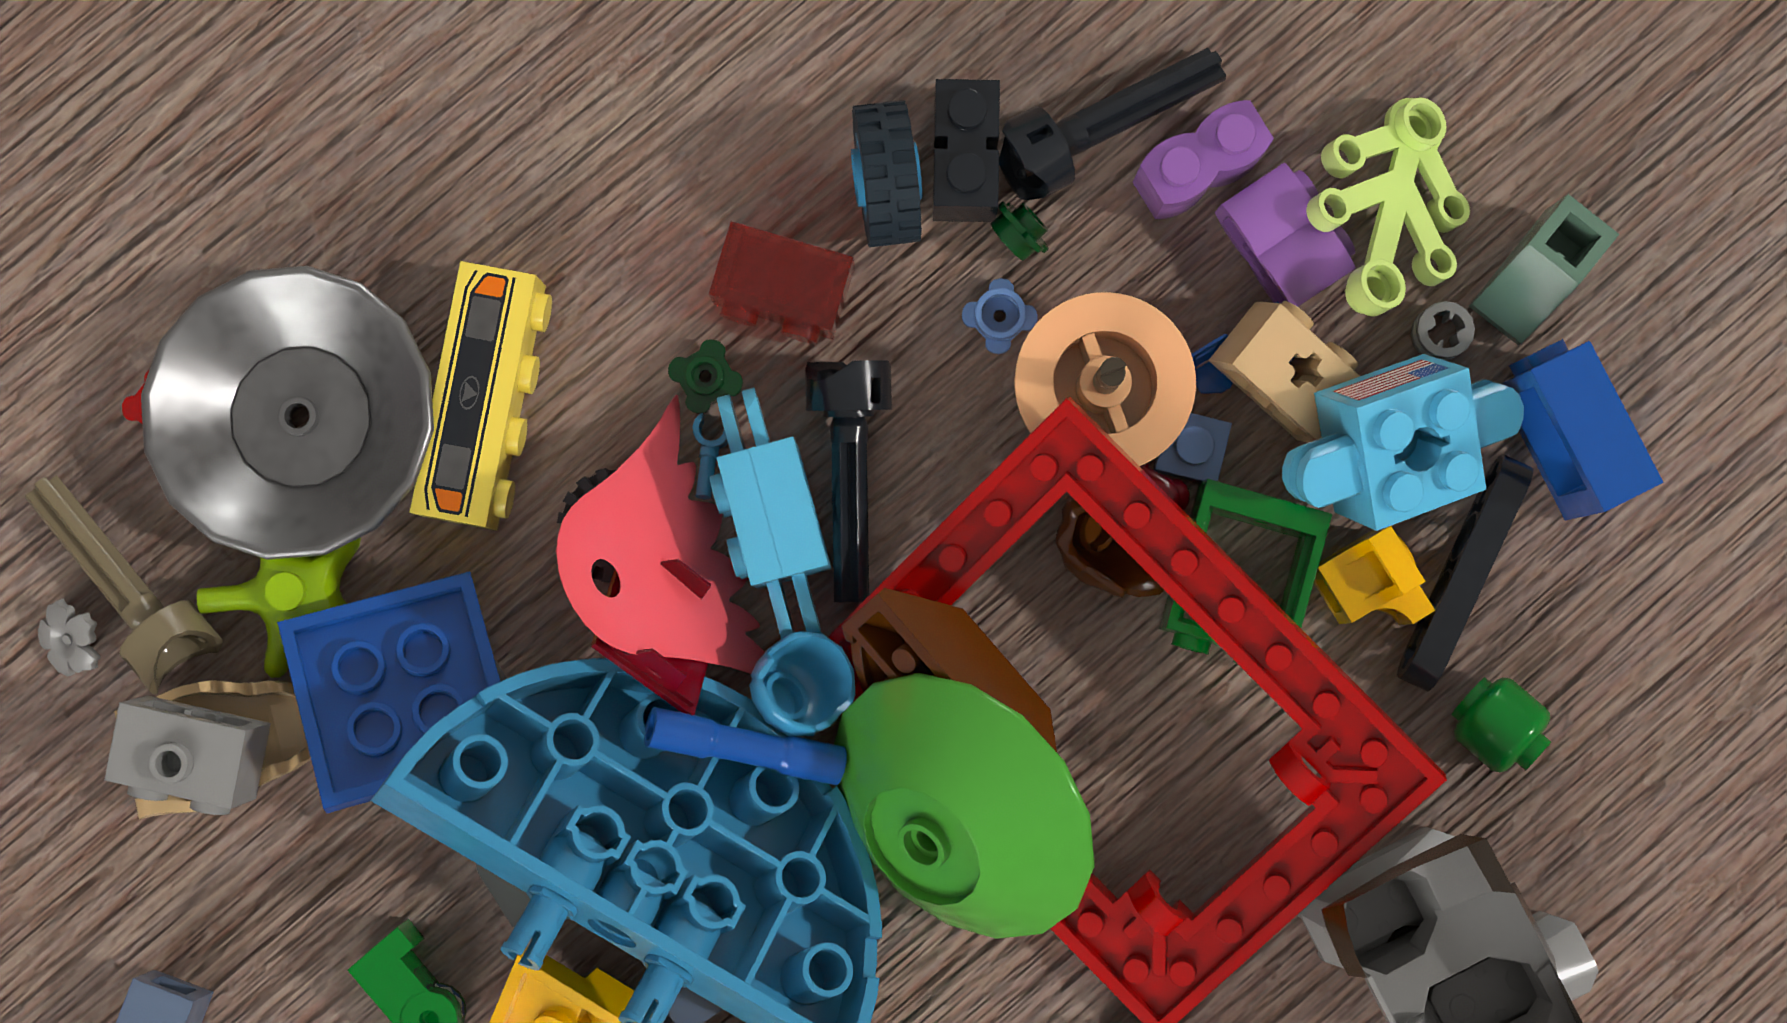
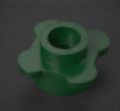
M1004 201L998 205L1002 213L990 225L1002 242L1020 260H1026L1035 251L1045 253L1049 250V247L1041 238L1048 232V229L1029 206L1022 203L1015 208L1010 202L1006 204Z
M709 339L704 341L699 351L687 358H674L668 367V374L671 380L680 383L687 395L686 407L696 414L707 413L711 408V404L717 403V397L730 394V397L738 395L743 386L742 376L738 372L731 370L724 358L726 349L717 340ZM703 371L711 373L712 378L709 382L704 383L700 380V374Z

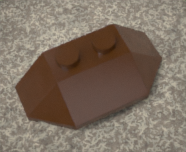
M884 588L841 626L845 639L851 642L852 660L863 692L875 682L916 673L972 684L1022 714L1057 752L1051 709L963 608Z

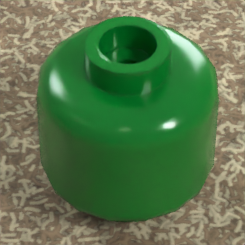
M1484 677L1451 714L1458 720L1454 728L1456 740L1494 772L1507 771L1515 763L1526 771L1552 743L1542 734L1550 722L1549 711L1510 678L1502 677L1491 683Z

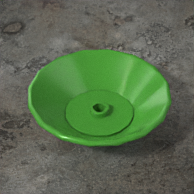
M922 673L875 682L842 713L834 745L846 748L847 761L842 780L835 787H838L849 806L854 827L869 853L871 863L900 895L949 926L995 939L1043 934L1078 909L1095 866L1090 813L1065 761L1022 714L972 684Z

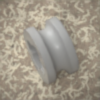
M1448 301L1434 303L1418 314L1412 323L1411 339L1413 346L1420 355L1426 354L1445 361L1451 360L1468 349L1473 341L1475 331L1473 319L1468 311L1457 303ZM1434 316H1442V324L1451 320L1456 326L1457 332L1449 338L1450 348H1443V340L1434 344L1429 338L1428 331L1436 326Z

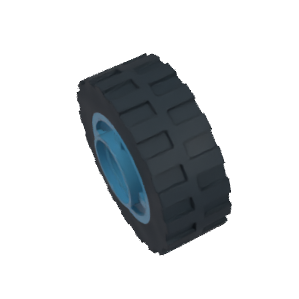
M905 100L853 106L852 123L855 149H851L852 171L857 206L862 207L868 246L871 248L920 242L922 235L920 208L922 180L916 142L913 141L907 104H905Z

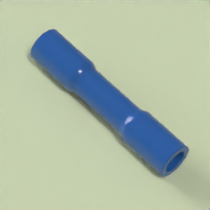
M653 707L649 714L644 736L645 746L649 748L699 758L715 757L774 769L782 775L831 785H838L840 783L847 761V752L844 746L796 736L780 737L718 724L710 718Z

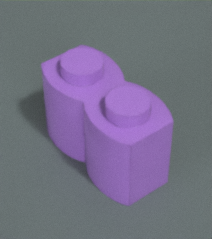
M1250 100L1232 102L1212 112L1204 119L1195 133L1173 136L1154 147L1142 161L1132 183L1155 219L1171 218L1193 207L1203 197L1208 188L1231 184L1248 174L1261 159L1274 138Z
M1285 162L1222 203L1214 213L1229 239L1249 263L1256 278L1273 303L1288 301L1299 307L1356 268L1351 259V256L1355 254V248L1350 237L1341 226L1330 232H1322L1313 227L1308 220L1306 208L1310 199L1318 195V191L1303 171L1297 170L1293 172Z

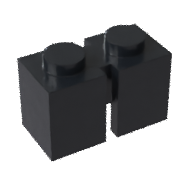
M936 79L934 98L933 221L992 222L996 219L999 197V150H997L999 141L1000 80Z

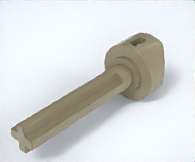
M57 475L50 480L44 477L34 484L35 489L25 495L26 500L133 630L121 645L119 654L152 694H158V688L163 679L177 665L196 656L218 653L223 644L222 638L190 600H184L164 607Z

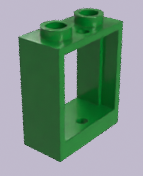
M1206 479L1199 483L1190 518L1205 533H1207L1211 515L1216 514L1298 538L1280 608L1302 628L1332 514L1211 479ZM1168 594L1159 629L1174 633L1171 645L1209 655L1211 644L1219 645L1196 621L1184 618L1185 610Z

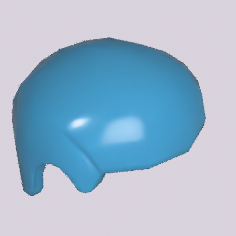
M798 631L787 635L766 650L756 662L750 674L752 681L749 686L753 704L764 722L785 736H814L817 732L830 727L853 703L855 698V672L843 648L822 633Z

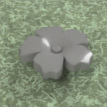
M64 599L57 600L47 606L46 618L42 619L39 624L38 638L42 648L51 649L47 653L49 662L59 673L68 677L74 675L75 672L79 673L84 670L98 668V660L101 656L89 645L96 641L94 631L97 622L91 619L88 612L75 616L74 607L67 605Z

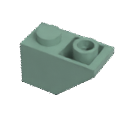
M1567 194L1543 212L1469 307L1514 343L1520 345L1578 287L1619 236V233Z

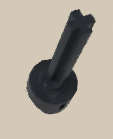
M1206 48L1060 120L1057 124L1049 113L1039 106H1034L1008 119L1002 130L1005 137L999 157V166L1008 184L1021 200L1045 198L1071 185L1075 180L1072 156L1225 81L1226 74L1221 68L1222 59L1216 51L1211 52L1209 48ZM1025 169L1034 174L1027 177Z
M888 360L852 361L848 365L844 362H807L805 368L806 411H823V417H833L830 425V442L832 446L834 602L859 603L869 596L868 424L865 417L874 416V410H892L891 366Z

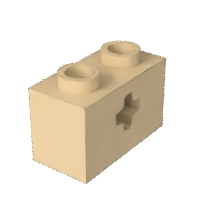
M1283 301L1282 303L1255 302L1208 361L1296 440L1309 443L1322 437L1314 393L1360 377L1354 371L1358 367V362L1342 347L1332 342L1325 344L1311 332L1310 329L1314 322L1296 305L1288 301ZM1293 357H1295L1294 360L1292 361V364L1290 365V364H1289V361H1290Z

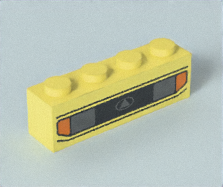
M460 261L432 399L434 432L415 484L409 513L495 531L498 529L499 519H507L509 517L515 495V482L507 480L512 455L520 456L522 454L527 435V419L520 418L524 393L533 394L539 375L540 359L537 356H532L537 331H546L552 308V296L544 294L546 285L536 275Z

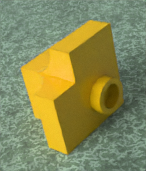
M1392 526L1378 531L1372 530L1319 562L1314 584L1339 624L1353 623L1374 610L1390 615L1398 625L1414 624L1435 611L1420 587L1426 581L1416 567L1412 553L1405 542L1395 533Z

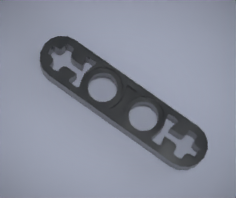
M1504 454L1498 456L1485 476L1486 490L1477 493L1429 597V601L1435 611L1418 621L1397 670L1398 678L1427 692L1437 684L1450 660L1527 493L1533 477L1532 467Z

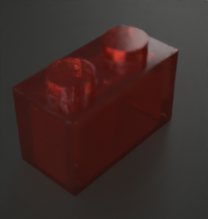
M731 221L709 296L714 305L722 307L720 316L728 320L748 326H756L758 318L783 325L780 332L782 335L809 344H817L819 336L834 340L855 270L854 257Z

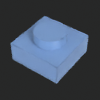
M1191 413L1177 439L1163 453L1156 457L1153 470L1198 483L1206 479L1218 481L1232 423Z

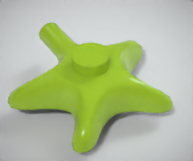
M361 537L326 555L269 560L260 558V568L257 575L247 582L238 585L199 588L197 590L198 610L201 614L244 610L259 615L265 623L267 632L264 671L271 678H280L289 668L277 622L346 604L339 589L340 581L346 566L360 546Z

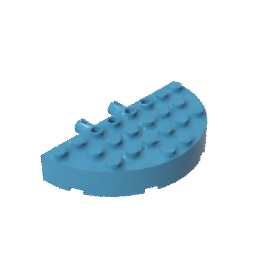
M607 658L580 659L554 663L519 673L487 687L474 698L460 705L433 725L394 767L370 800L527 893L531 900L508 940L503 943L500 949L504 955L514 960L517 954H523L532 938L527 950L518 963L521 966L535 971L540 970L547 952L566 919L575 921L641 960L647 969L625 1010L621 1012L618 1018L621 1023H663L682 987L690 989L745 1023H871L880 978L875 977L877 940L882 938L879 894L869 853L854 827L849 806L838 787L831 788L826 783L782 775L774 769L715 757L699 758L646 747L644 743L645 729L653 707L680 711ZM704 677L695 711L696 716L710 718L722 725L780 737L785 736L764 722L751 699L720 682Z

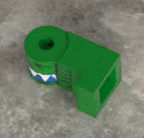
M409 919L396 927L347 970L392 1023H464L466 1004L461 993L451 985L439 983L412 951L425 938Z

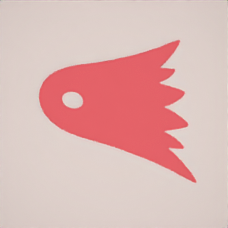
M675 395L660 421L641 446L614 473L583 495L563 518L558 532L556 547L558 572L564 591L580 619L599 639L613 648L638 655L636 654L638 650L653 648L667 658L695 660L751 674L756 662L765 652L745 632L759 628L760 624L746 610L729 601L730 597L744 586L748 578L741 579L736 577L731 559L711 549L722 523V514H719L716 504L690 500L688 498L695 481L696 465L694 462L677 464L680 444V405L678 395ZM598 559L608 561L618 573L620 591L615 597L603 595L593 582L592 565ZM679 559L711 583V587L701 600L660 563L662 561Z

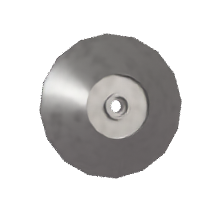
M310 266L250 270L198 296L161 338L141 393L144 453L169 504L212 542L266 560L326 555L376 530L415 486L434 432L431 372L406 321L362 283ZM301 406H306L309 410V420L305 426L296 428L292 423L293 412Z

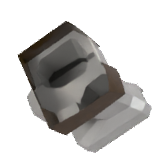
M1425 826L1354 863L1297 915L1306 926L1321 960L1344 968L1348 976L1365 979L1387 1023H1583L1572 1001L1591 991L1599 971L1574 922L1542 911L1531 914L1516 883H1510L1487 838L1464 834L1453 836ZM1403 926H1419L1387 943L1395 930Z

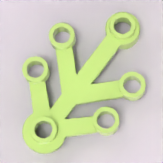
M1404 98L1399 100L1386 112L1383 127L1356 137L1349 134L1340 135L1327 144L1321 153V161L1325 170L1333 177L1346 178L1360 169L1366 159L1393 151L1387 173L1343 190L1327 188L1310 199L1306 208L1308 220L1313 227L1322 232H1330L1346 223L1352 214L1380 204L1364 265L1350 274L1345 289L1348 304L1354 311L1367 316L1381 315L1399 305L1405 296L1406 285L1404 277L1393 264L1403 222L1418 250L1412 260V270L1418 281L1426 286H1436L1451 278L1457 269L1454 253L1448 246L1443 244L1438 232L1448 233L1464 224L1470 216V207L1466 198L1456 190L1437 150L1446 133L1444 114L1434 102L1426 98ZM1339 150L1345 153L1348 163L1341 158ZM1417 168L1433 196L1426 206L1414 183ZM1324 203L1332 208L1334 217L1327 213ZM1444 205L1450 210L1451 217L1445 212ZM1430 258L1436 262L1438 271L1433 268Z

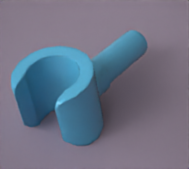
M701 413L695 418L692 426L693 434L701 444L695 497L709 500L712 495L709 476L715 473L716 457L719 456V449L726 446L728 441L725 430L720 438L709 441L704 439L702 427L705 415Z

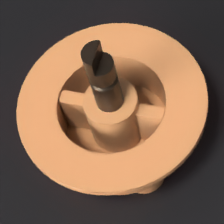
M1097 292L1074 297L1061 303L1035 324L1025 339L1018 356L1014 377L1015 396L1019 413L1030 434L1070 396L1141 466L1163 453L1184 429L1195 400V366L1184 337L1164 313L1149 303L1133 296L1120 293Z

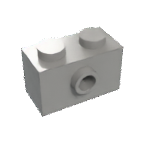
M148 695L119 702L104 781L127 785V794L135 798L163 801L168 799V795L191 800L190 809L200 813L212 815L230 814L231 809L253 801L257 797L271 723Z

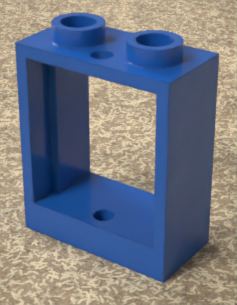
M1562 339L1509 365L1514 377L1501 384L1514 388L1521 397L1524 405V416L1519 433L1565 521L1606 512L1664 483L1590 341L1568 350Z

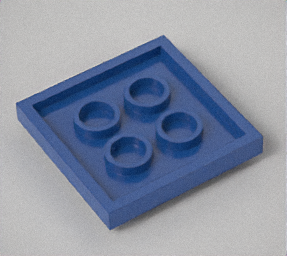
M470 571L277 622L322 806L326 813L370 802L394 767L433 725L460 705L474 698L482 690L500 682Z

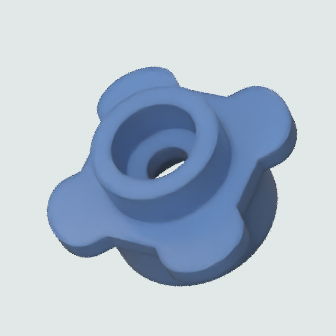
M1002 278L993 280L989 284L988 291L977 302H968L962 310L963 323L967 327L977 329L986 339V349L993 354L1007 352L1010 349L1011 340L1021 331L1032 330L1038 318L1035 308L1031 305H1025L1021 297L1014 292L1013 284L1009 280ZM996 311H1003L1006 315L1005 320L997 322L993 317Z

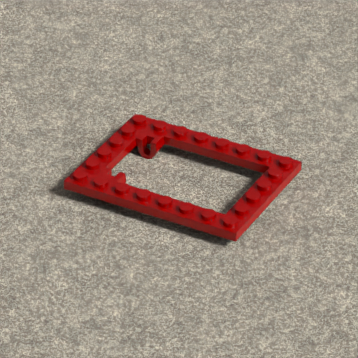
M1069 396L828 638L843 648L854 668L855 701L863 691L852 660L851 642L845 639L841 627L846 621L884 588L952 605L1067 492L1302 728L1271 756L1269 762L1284 785L1299 800L1310 807L1194 913L1180 899L1171 907L1159 893L1161 880L1150 869L1119 898L1092 873L1078 909L1050 928L1142 1023H1178L1446 782L1447 777L1425 752ZM1302 757L1318 772L1316 775L1305 765Z

